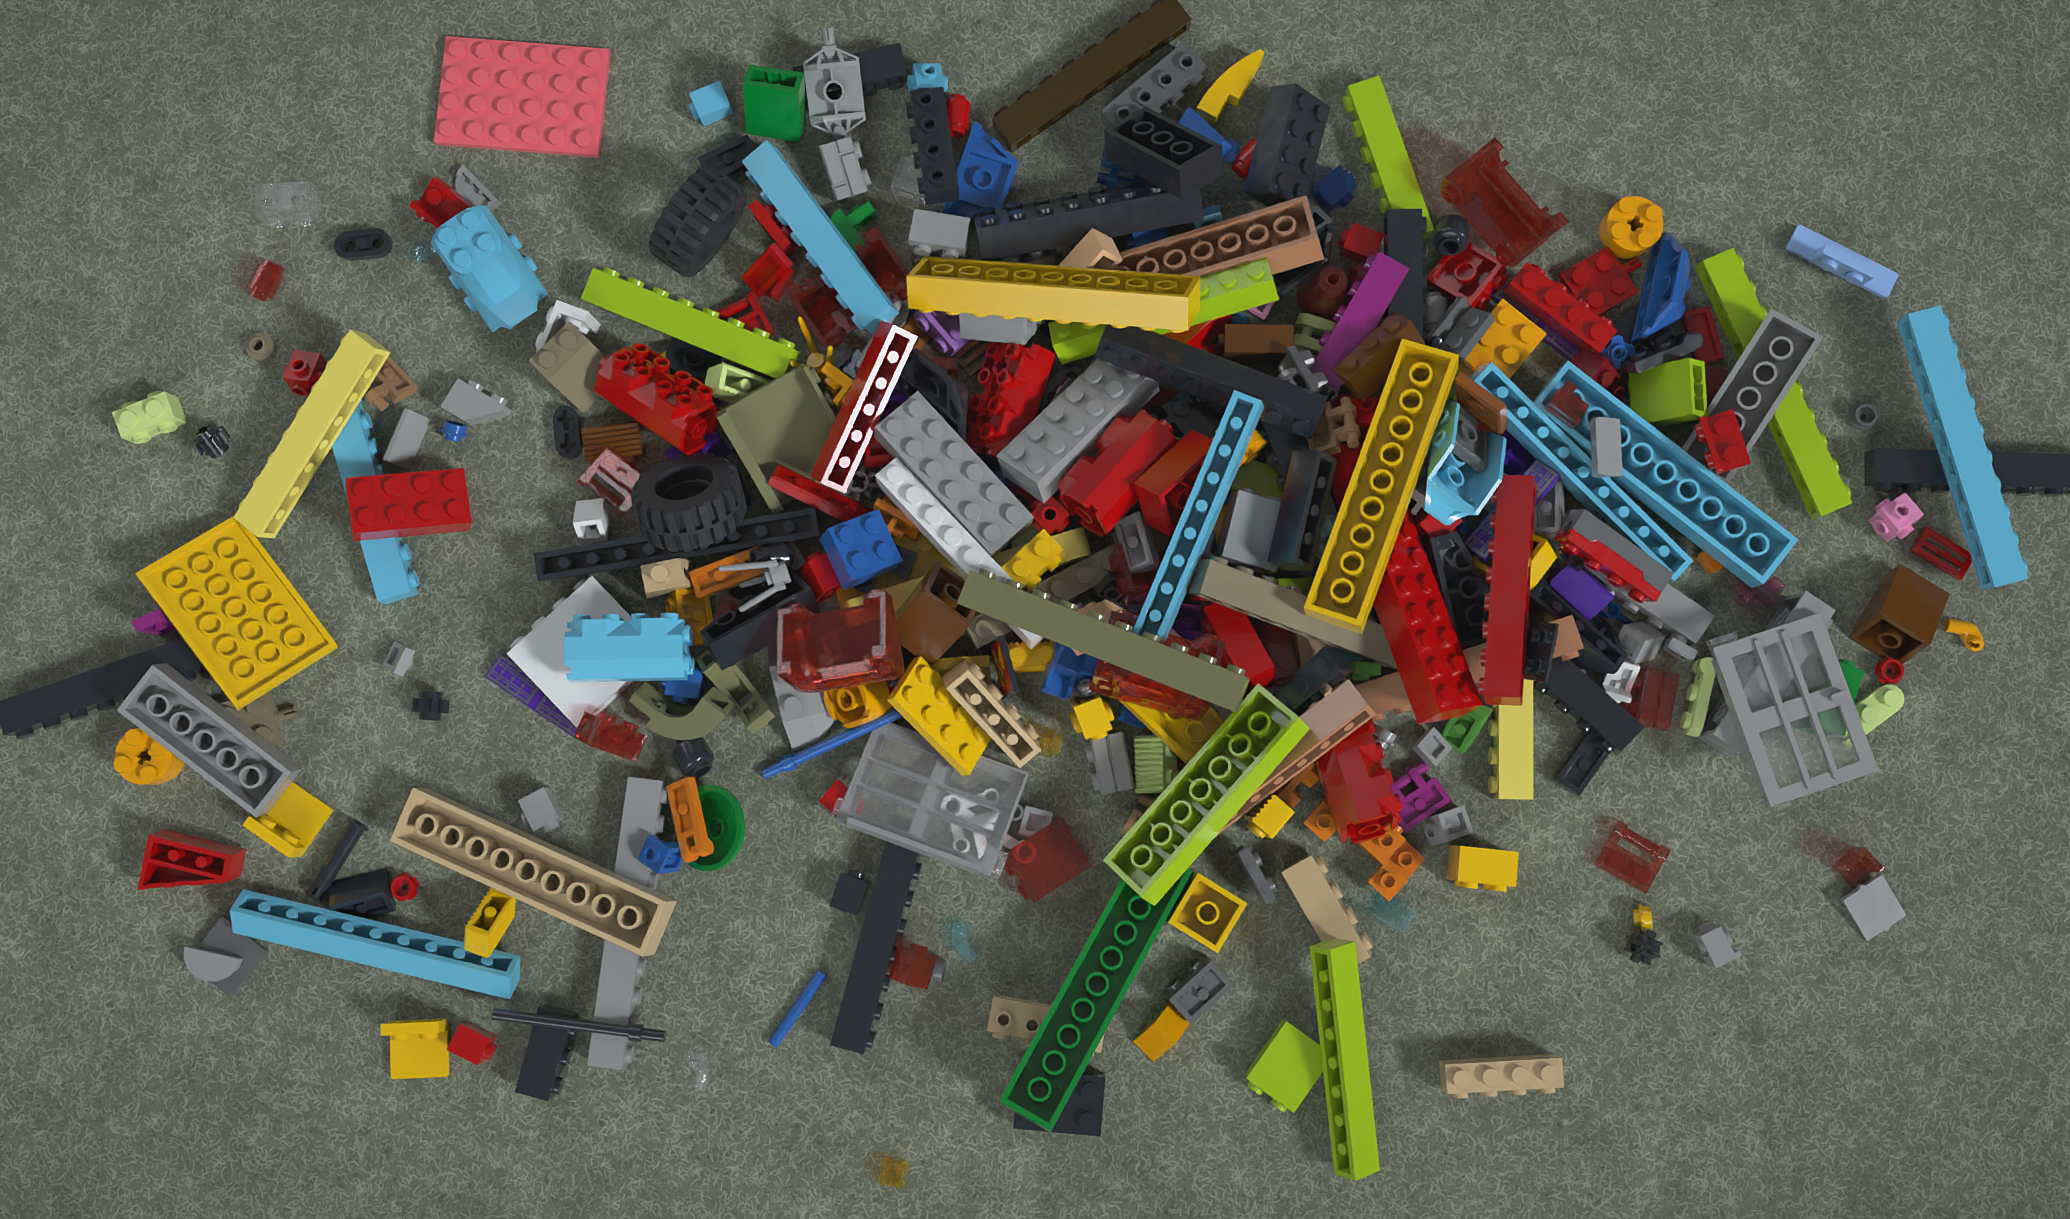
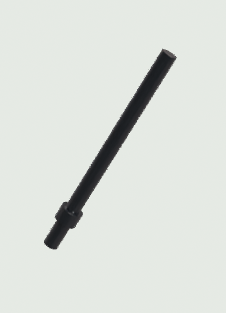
M494 1008L492 1011V1020L627 1037L629 1041L642 1042V1039L665 1042L667 1034L666 1030L644 1028L643 1024L632 1023L631 1026L498 1008Z

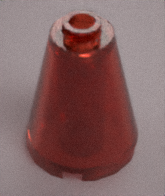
M1338 267L1320 269L1300 283L1296 297L1301 312L1336 322L1333 320L1337 309L1341 304L1346 306L1351 297L1347 294L1350 285L1344 271Z

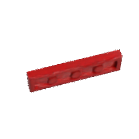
M780 464L776 465L767 484L843 522L873 511Z

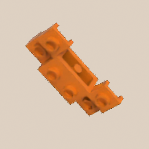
M1326 795L1302 822L1322 842H1326L1337 830ZM1389 825L1384 828L1385 835L1357 844L1378 864H1381L1366 882L1387 901H1390L1408 882L1411 874L1425 860L1401 835L1403 829L1399 825L1391 830Z

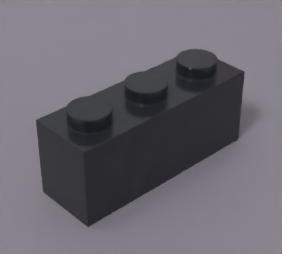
M544 1004L538 1007L536 1014L576 1019L578 1013ZM533 1025L515 1093L545 1101L555 1098V1094L559 1095L564 1084V1078L560 1077L563 1066H568L572 1055V1049H568L571 1038L576 1037L578 1031Z

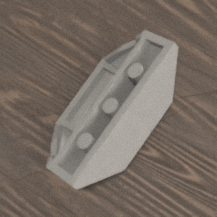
M803 640L785 643L774 641L767 645L769 669L782 722L793 751L811 747L825 739L826 734L835 721L828 713L824 702V690L828 689L830 682L828 679L832 675L827 654Z

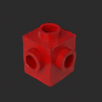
M294 350L289 364L284 368L283 379L293 393L299 396L310 395L312 386L322 376L327 362L320 353Z
M1059 494L1055 497L1052 495L1045 503L1036 499L1030 505L1033 509L1031 514L1034 517L1031 524L1039 532L1045 529L1050 535L1054 530L1060 533L1071 522L1067 518L1070 513L1066 510ZM1047 509L1055 511L1056 516L1054 519L1048 520L1045 517L1044 513Z

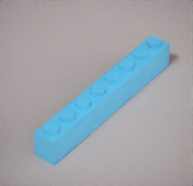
M766 140L742 160L748 169L745 172L746 176L755 186L759 184L763 191L760 192L762 198L770 206L774 205L778 210L775 213L776 217L784 226H790L793 231L790 233L792 239L800 247L804 246L808 251L805 254L806 258L815 268L817 266L820 267L823 271L820 275L822 280L828 287H834L839 293L836 295L837 300L846 310L850 308L854 314L851 319L860 330L867 329L872 334H875L881 320L889 322L899 314V311L778 148Z
M364 396L332 446L345 493L346 478L387 474L384 465H380L377 457L380 454L379 444L375 438L371 437L369 430L373 427L372 420L369 414L363 410L361 402L365 401ZM402 537L360 541L378 602L389 604L418 594L419 577L415 570H411L409 560L412 559V554L409 546L406 543L403 544Z

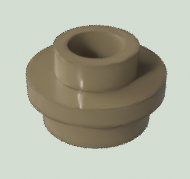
M255 333L246 342V352L255 360H266L274 353V341L265 333ZM258 342L263 343V347L260 350H256Z

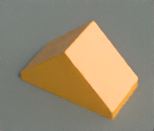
M1169 1002L1133 1042L1154 1062L1176 1044L1190 1023Z

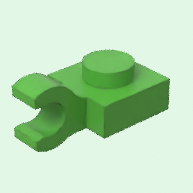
M1348 662L1353 671L1346 676L1345 681L1349 679L1352 684L1355 681H1369L1370 676L1381 675V663Z

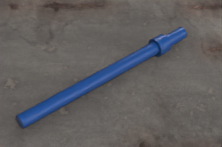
M895 708L891 709L873 721L850 728L795 754L788 753L780 757V761L762 768V775L765 779H768L783 771L788 773L798 768V764L903 716Z

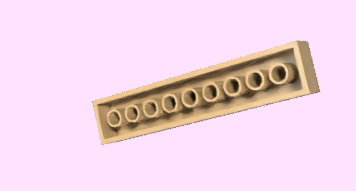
M412 788L390 839L391 842L642 957L655 955L677 903V900L427 788Z

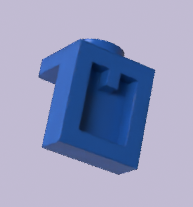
M648 835L638 855V860L657 874L678 872L683 861L678 842L664 843L654 835Z

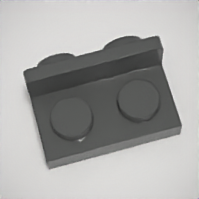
M1458 296L1427 335L1426 339L1430 344L1434 336L1441 337L1443 345L1448 348L1449 352L1459 355L1458 363H1462L1494 323L1495 319L1491 313L1470 307L1464 297Z
M1206 954L1202 957L1194 958L1189 963L1188 970L1180 977L1172 978L1166 985L1167 989L1163 992L1190 1024L1234 986Z

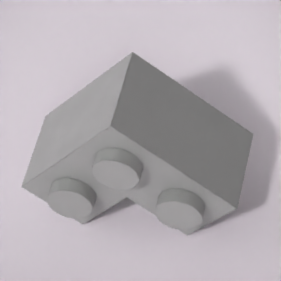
M914 209L908 239L911 262L917 265L925 256L965 259L971 230L970 218Z

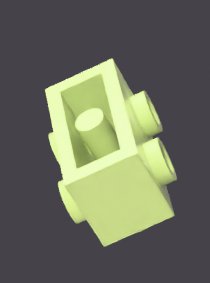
M165 391L152 392L147 395V399L139 402H127L121 406V409L112 412L121 438L135 444L145 443L151 440V437L161 433L173 432L179 426L187 423L178 397Z

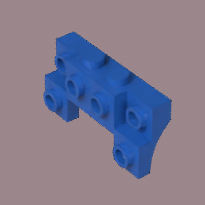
M1055 642L1052 660L1045 668L1041 691L1060 699L1068 700L1071 698L1074 683H1079L1083 679H1089L1095 684L1098 691L1115 697L1112 693L1132 672L1085 653L1077 656L1072 648ZM1121 702L1119 703L1116 720L1140 729L1146 726Z

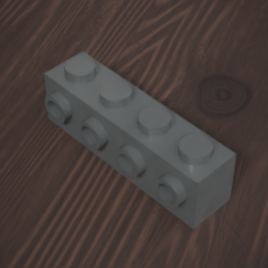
M1183 41L1104 107L1100 113V120L1108 128L1145 106L1163 114L1162 109L1168 104L1171 106L1177 104L1183 98V92L1191 86L1194 89L1204 80L1205 77L1203 75L1205 74L1206 64Z

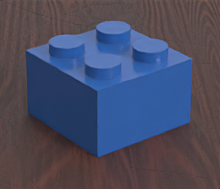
M879 509L830 527L820 538L843 590L894 571L903 561Z

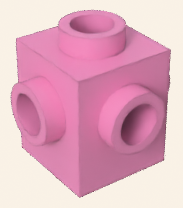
M1904 493L1893 501L1887 498L1874 508L1876 513L1868 521L1873 526L1875 532L1888 542L1896 536L1901 540L1914 530L1912 526L1924 513Z

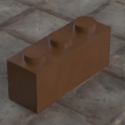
M1394 311L1333 369L1348 393L1365 402L1387 381L1402 339L1425 344L1411 320Z

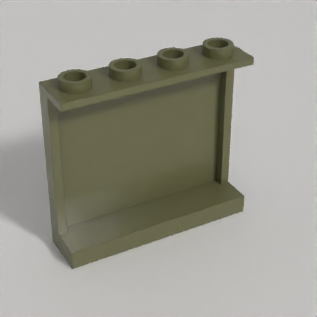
M804 363L714 413L773 514L784 510L782 506L795 499L767 485L776 465L780 464L821 484L810 477V474L836 420L831 410L835 406L827 391L822 394L817 385L821 382L817 372L813 367L808 369Z

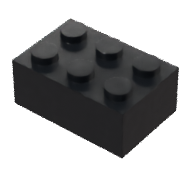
M1083 1072L1051 1132L1101 1137L1105 1073ZM1014 1113L1013 1129L1048 1132Z

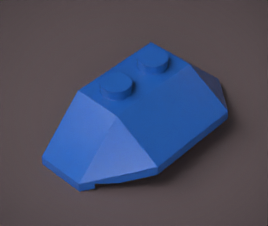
M1663 232L1659 240L1651 247L1631 343L1634 344L1668 327L1680 319L1685 311L1684 296L1691 283V278H1689L1691 267L1689 256L1685 248L1668 232Z

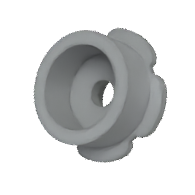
M1376 725L1375 733L1372 734L1375 742H1380L1382 748L1386 749L1388 744L1394 747L1393 742L1397 736L1388 730Z

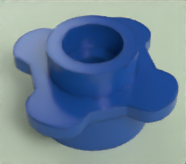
M1614 335L1600 352V355L1610 360L1614 368H1621L1620 362L1625 361L1631 353H1634L1635 348L1632 344L1625 343L1621 335ZM1619 349L1620 352L1618 354H1615V351Z

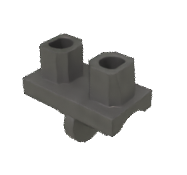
M1295 345L1287 347V355L1279 364L1278 370L1280 374L1277 378L1316 393L1324 390L1327 384V378L1324 373L1316 372L1312 374L1309 370L1314 365V357L1310 350L1298 352Z

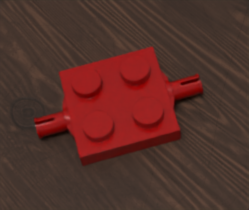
M1607 246L1562 272L1559 278L1568 289L1567 293L1575 299L1580 298L1587 302L1591 307L1590 310L1599 316L1637 295L1639 291L1630 280L1629 273L1642 267V263L1638 261L1639 258L1636 256L1622 264Z

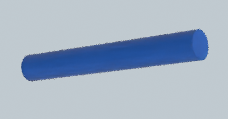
M819 969L768 1040L774 1047L779 1046L827 977Z

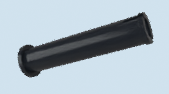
M351 817L348 818L349 824L312 884L306 890L305 894L311 897V895H314L312 899L319 902L323 900L324 895L364 831L369 830V827Z

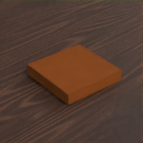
M1460 372L1454 379L1457 402L1496 433L1502 435L1508 428L1506 404L1467 375Z

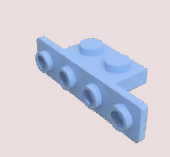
M1802 225L1796 226L1786 245L1787 251L1883 299L1889 296L1899 276L1898 273Z

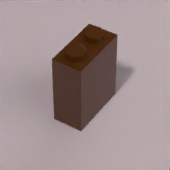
M1225 324L1222 333H1218V339L1215 341L1216 352L1220 357L1238 364L1279 365L1287 355V347L1293 346V325Z

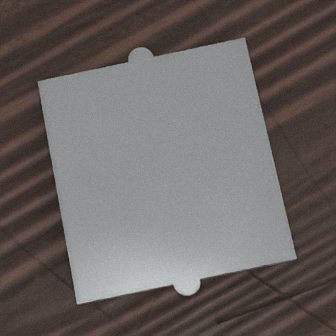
M1880 873L1864 884L1859 883L1855 890L1840 899L1866 941H1869L1884 930L1889 931L1891 925L1906 916L1885 878Z

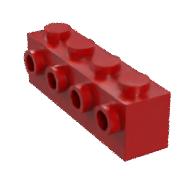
M1526 262L1503 292L1579 350L1583 348L1599 354L1617 332L1612 327L1613 323L1605 316H1598L1592 312L1590 305L1580 298L1575 299L1567 293L1568 289L1558 281L1553 282L1546 277V273L1541 267L1536 264L1530 265Z

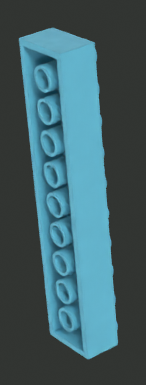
M1567 361L1562 365L1534 399L1533 403L1591 460L1590 420L1594 417L1620 419L1623 476L1610 478L1751 588L1763 585L1799 540L1571 362Z

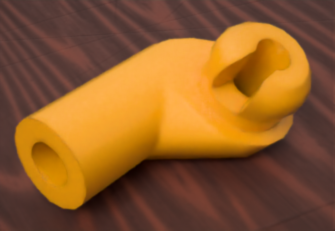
M1952 618L1945 620L1944 631L1958 634L1969 650L1977 652L1984 647L1983 637L1975 624Z

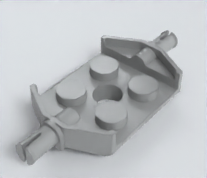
M827 28L821 29L824 43L822 50L803 62L811 126L832 134L835 137V141L846 138L849 131L866 120L859 65L860 59L856 55L837 48L834 41V28H828L829 40ZM831 83H837L842 88V95L837 100H832L827 96L826 89Z

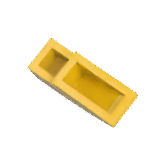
M1259 49L1223 73L1205 93L1196 108V112L1209 124L1215 126L1227 103L1237 107L1262 63L1265 51Z

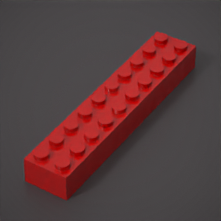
M1359 443V446L1356 448H1349L1348 444H1341V452L1331 455L1338 459L1331 489L1339 510L1364 443ZM1407 508L1373 604L1418 724L1461 717L1483 704L1409 508Z

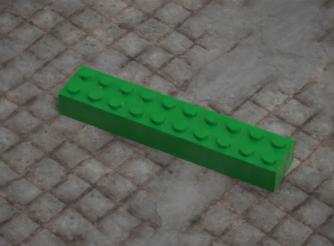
M1188 868L1155 906L1140 897L1121 879L999 1099V1104L1051 1133L1193 870Z

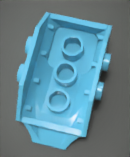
M478 205L461 211L442 224L432 236V246L452 273L448 278L457 290L463 289L467 295L464 301L473 312H479L492 332L500 327L511 329L536 312L538 301L548 295L534 272L538 269L529 255L524 257L519 249L523 246L514 233L508 235L487 206Z
M1450 399L1446 400L1427 453L1429 458L1424 511L1444 525H1450L1454 521L1468 515H1478L1502 481L1507 440L1503 436L1489 431L1486 469L1480 473L1475 471L1452 452L1455 446L1460 404Z

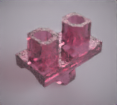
M1732 572L1729 573L1739 582L1733 588L1740 595L1735 601L1739 607L1748 603L1753 608H1756L1761 602L1766 608H1769L1772 605L1775 607L1781 602L1782 599L1779 596L1786 585L1775 576L1770 577L1765 584L1751 588Z

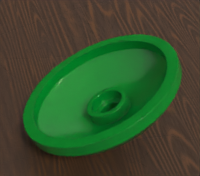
M704 785L698 787L697 790L707 835L713 843L714 851L705 857L699 856L697 860L687 864L700 871H717L729 865L739 853L744 840L745 818L742 807L733 793L718 785ZM674 826L675 841L678 842L677 835H676V830H675V826Z

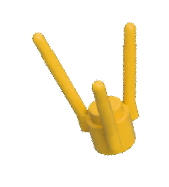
M799 316L797 320L811 351L806 366L808 369L813 367L820 380H823L821 369L827 361L833 365V347L831 345L827 347V357L824 354L818 353L803 318ZM794 360L790 361V365L794 368L800 365Z

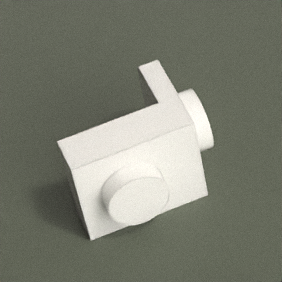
M1626 659L1615 674L1604 673L1599 684L1600 688L1617 703H1621V701L1630 703L1632 700L1630 691L1641 668L1639 663L1633 664Z

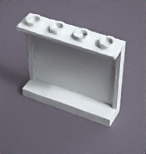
M593 576L589 579L583 578L573 588L575 591L567 599L563 597L558 600L552 607L554 611L546 618L542 616L536 620L531 626L533 630L525 637H518L510 645L511 650L507 653L579 729L590 723L634 682H570L567 680L566 673H572L571 667H565L564 636L565 632H571L567 628V622L573 621V615L585 614L591 615V619H602L603 614H619L620 618L624 619V621L631 620V616Z

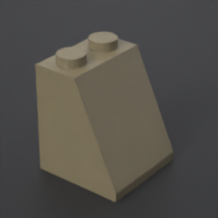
M569 321L528 361L582 413L600 397L594 392V387L599 372L598 364L604 355Z

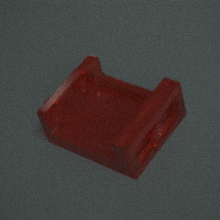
M1061 817L1003 853L1005 860L1001 862L1010 876L1015 874L1021 882L1017 888L1024 899L1028 900L1031 898L1033 903L1092 866Z

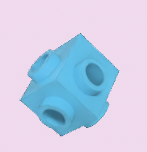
M913 63L912 75L907 76L908 92L910 90L943 87L944 92H947L948 79L947 75L942 74L941 63Z

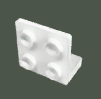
M556 300L554 307L551 306L546 316L547 325L544 332H541L537 337L535 344L537 348L536 353L569 321L583 335H587L588 332L597 334L601 324L588 311Z

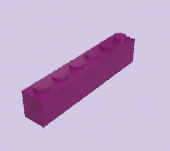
M1377 251L1375 256L1370 254L1362 267L1366 272L1360 281L1354 280L1347 293L1351 296L1346 306L1342 304L1339 306L1333 317V320L1336 321L1331 331L1325 330L1318 343L1322 347L1317 356L1313 355L1314 365L1312 369H1309L1311 373L1323 372L1327 378L1326 385L1334 386L1337 390H1339L1342 383L1333 369L1373 332L1410 269Z

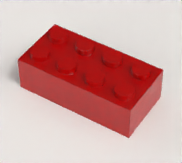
M464 468L346 478L345 488L352 542L470 530L472 521Z

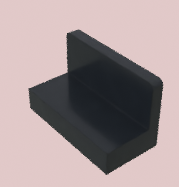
M387 868L332 882L329 900L330 910L365 919L396 911L395 899L388 889L389 871Z

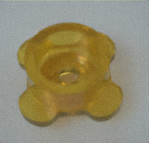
M1048 728L1046 733L1042 734L1040 747L1043 750V756H1057L1060 753L1062 734L1056 733L1055 729L1051 730Z
M889 1156L885 1157L881 1162L883 1169L882 1173L878 1176V1182L882 1186H895L896 1189L904 1188L906 1185L905 1174L910 1168L909 1163L906 1160L899 1162ZM892 1170H895V1171H896V1175H895V1176H893V1175L891 1174V1171H892Z

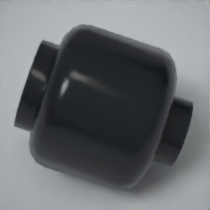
M1447 214L1437 219L1433 226L1432 244L1435 250L1446 256L1458 255L1465 251L1469 244L1470 225L1467 220L1457 214Z
M703 737L691 740H677V746L673 749L672 757L684 776L699 778L712 769L715 757Z

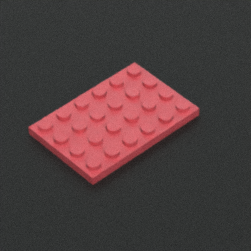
M446 36L434 143L444 146L599 158L611 55L610 50L605 48Z

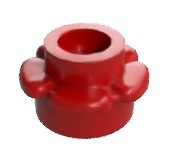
M1885 657L1876 664L1875 674L1878 675V680L1882 684H1896L1904 675V667L1900 661L1892 657ZM1888 668L1891 670L1890 674L1887 673Z
M408 873L397 875V878L391 882V893L398 901L412 900L418 893V880ZM403 885H407L406 890L403 889Z

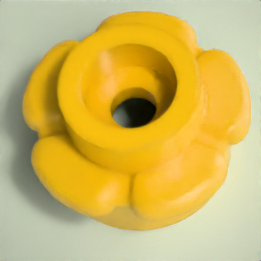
M1639 903V909H1633L1634 926L1641 927L1642 932H1644V929H1653L1651 906H1642Z

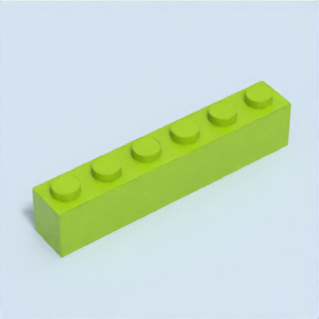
M1380 76L1348 85L1345 96L1342 97L1343 106L1347 113L1351 112L1354 120L1351 123L1352 131L1355 138L1360 137L1363 146L1360 148L1362 160L1365 164L1369 163L1372 173L1369 174L1373 189L1378 188L1381 197L1378 200L1381 213L1383 214L1388 209H1422V216H1426L1427 230L1425 234H1422V239L1430 237L1434 227Z

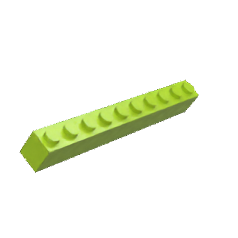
M1734 248L1703 260L1695 269L1736 358L1739 360L1766 318L1767 311L1763 305L1759 304L1755 295V285L1746 276L1741 256L1736 254ZM1796 380L1768 422V427L1806 509L1813 520L1852 504L1850 499L1851 492L1847 484L1842 482L1838 473V463L1830 456L1826 447L1827 440L1824 434L1818 430L1815 424V414L1811 407L1807 406L1803 398V388Z

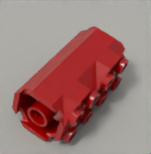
M991 342L987 346L986 355L978 374V381L984 386L985 392L982 395L976 394L971 398L967 411L966 439L968 446L978 457L987 456L988 463L1000 466L997 455L1038 416V410L1041 407L1055 363L1054 353L1036 344H1032L1030 347L1014 342Z
M635 343L632 347H624L612 353L610 357L604 356L598 364L599 372L594 387L596 394L687 456L704 447L707 443L703 439L707 433L712 435L717 429L718 419L714 413L720 410L712 402L713 389L692 377L686 371H677L675 375L670 374V361L649 349L643 343Z
M1143 409L1134 416L1118 415L1103 434L1097 438L1095 443V449L1098 450L1097 457L1081 456L1065 476L1060 479L1058 490L1061 491L1060 499L1066 510L1072 516L1077 513L1082 518L1079 523L1089 531L1100 537L1108 534L1138 500L1134 482L1178 443L1172 434L1174 432L1173 427L1163 419L1158 421L1151 417Z
M1372 718L1314 761L1341 842H1347V837L1351 839L1352 843L1357 844L1377 839L1385 835L1384 828L1390 825L1391 830L1398 826V822H1401L1399 812L1403 810L1401 799L1398 793L1393 794L1390 786L1393 784L1390 769L1388 767L1383 768L1381 759H1384V753L1380 742H1375L1372 734L1375 733Z

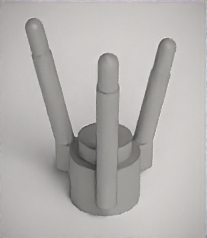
M775 558L764 562L730 564L718 567L719 571L768 568L763 570L765 575L739 584L741 588L767 581L768 586L774 585L739 607L740 612L756 605L775 592L786 589L785 584L791 582L784 560L777 562Z

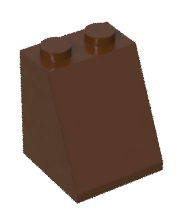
M937 560L894 614L885 634L891 637L894 642L913 653L915 657L921 656L932 666L971 625L976 613L975 610L957 604L965 580Z
M1899 564L1885 575L1848 638L1882 659L1892 657L1903 664L1932 643L1950 594L1916 574L1911 569Z

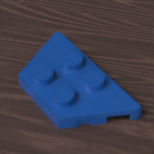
M976 121L973 123L956 172L959 186V201L946 202L942 212L943 214L967 217L970 220H974L973 214L979 213L978 210L982 208L994 207L995 210L1004 208L1019 165L1018 161L1009 152H1006L995 138L988 135Z

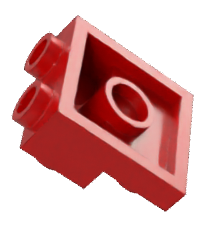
M1469 242L1466 250L1461 254L1454 256L1444 255L1427 276V284L1447 295L1451 303L1458 296H1462L1470 307L1483 311L1490 302L1489 295L1495 288L1500 290L1507 281L1506 263Z

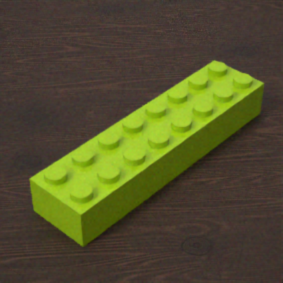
M1257 684L1241 702L1238 712H1232L1103 861L1140 897L1155 906L1310 728L1265 688Z

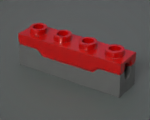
M1585 509L1571 510L1560 531L1554 537L1556 541L1562 544L1561 549L1582 558L1584 560L1583 564L1587 568L1595 572L1600 571L1606 575L1605 580L1618 588H1624L1629 592L1627 594L1628 597L1638 603L1657 602L1661 595L1660 593L1663 592L1674 574Z

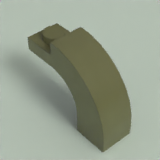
M708 650L695 659L703 673L725 696L736 704L733 708L752 734L767 726L770 720L775 717L769 703L737 663L734 666L721 670L710 657Z
M647 682L629 699L641 713L651 718L646 725L647 728L659 735L676 740H691L708 734L716 728L736 705L713 686L698 704L681 706L671 702Z

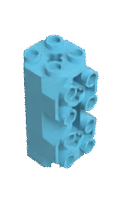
M635 613L631 615V620L624 621V619L620 618L619 614H603L602 619H591V615L578 614L573 615V621L567 622V628L571 632H565L564 663L565 667H571L572 673H566L567 680L570 682L687 680L688 675H694V658L689 654V646H694V629H691L685 620L678 617V613H661V618H649V614Z

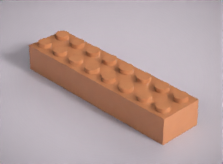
M1307 195L1120 252L1123 260L1114 270L1204 277L1268 258L1273 275L1323 260L1324 257Z

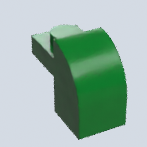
M869 201L864 205L860 203L849 211L847 217L839 208L830 220L858 257L868 251L865 242L857 232L877 218L873 206Z

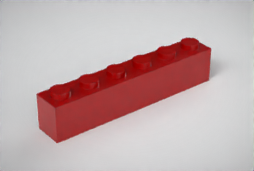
M881 320L810 477L844 494L846 493L917 336Z

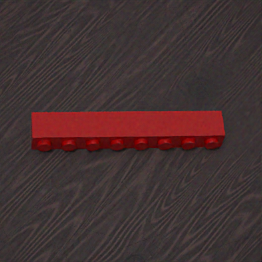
M1503 475L1501 483L1492 494L1493 502H1497L1496 512H1491L1490 517L1491 529H1495L1494 539H1489L1488 553L1489 556H1493L1492 566H1487L1486 580L1487 583L1491 584L1490 594H1485L1484 601L1485 611H1489L1488 621L1483 622L1482 629L1483 639H1487L1486 649H1481L1480 657L1481 667H1485L1484 677L1479 678L1478 684L1479 695H1483L1488 705L1522 706L1537 488L1534 475Z

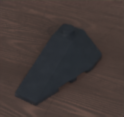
M1457 531L1428 538L1431 569L1461 648L1464 649L1486 643L1487 639H1483L1482 629L1483 622L1488 621L1489 611H1485L1484 607L1485 594H1490L1489 584L1485 577L1480 575L1474 565L1473 557Z

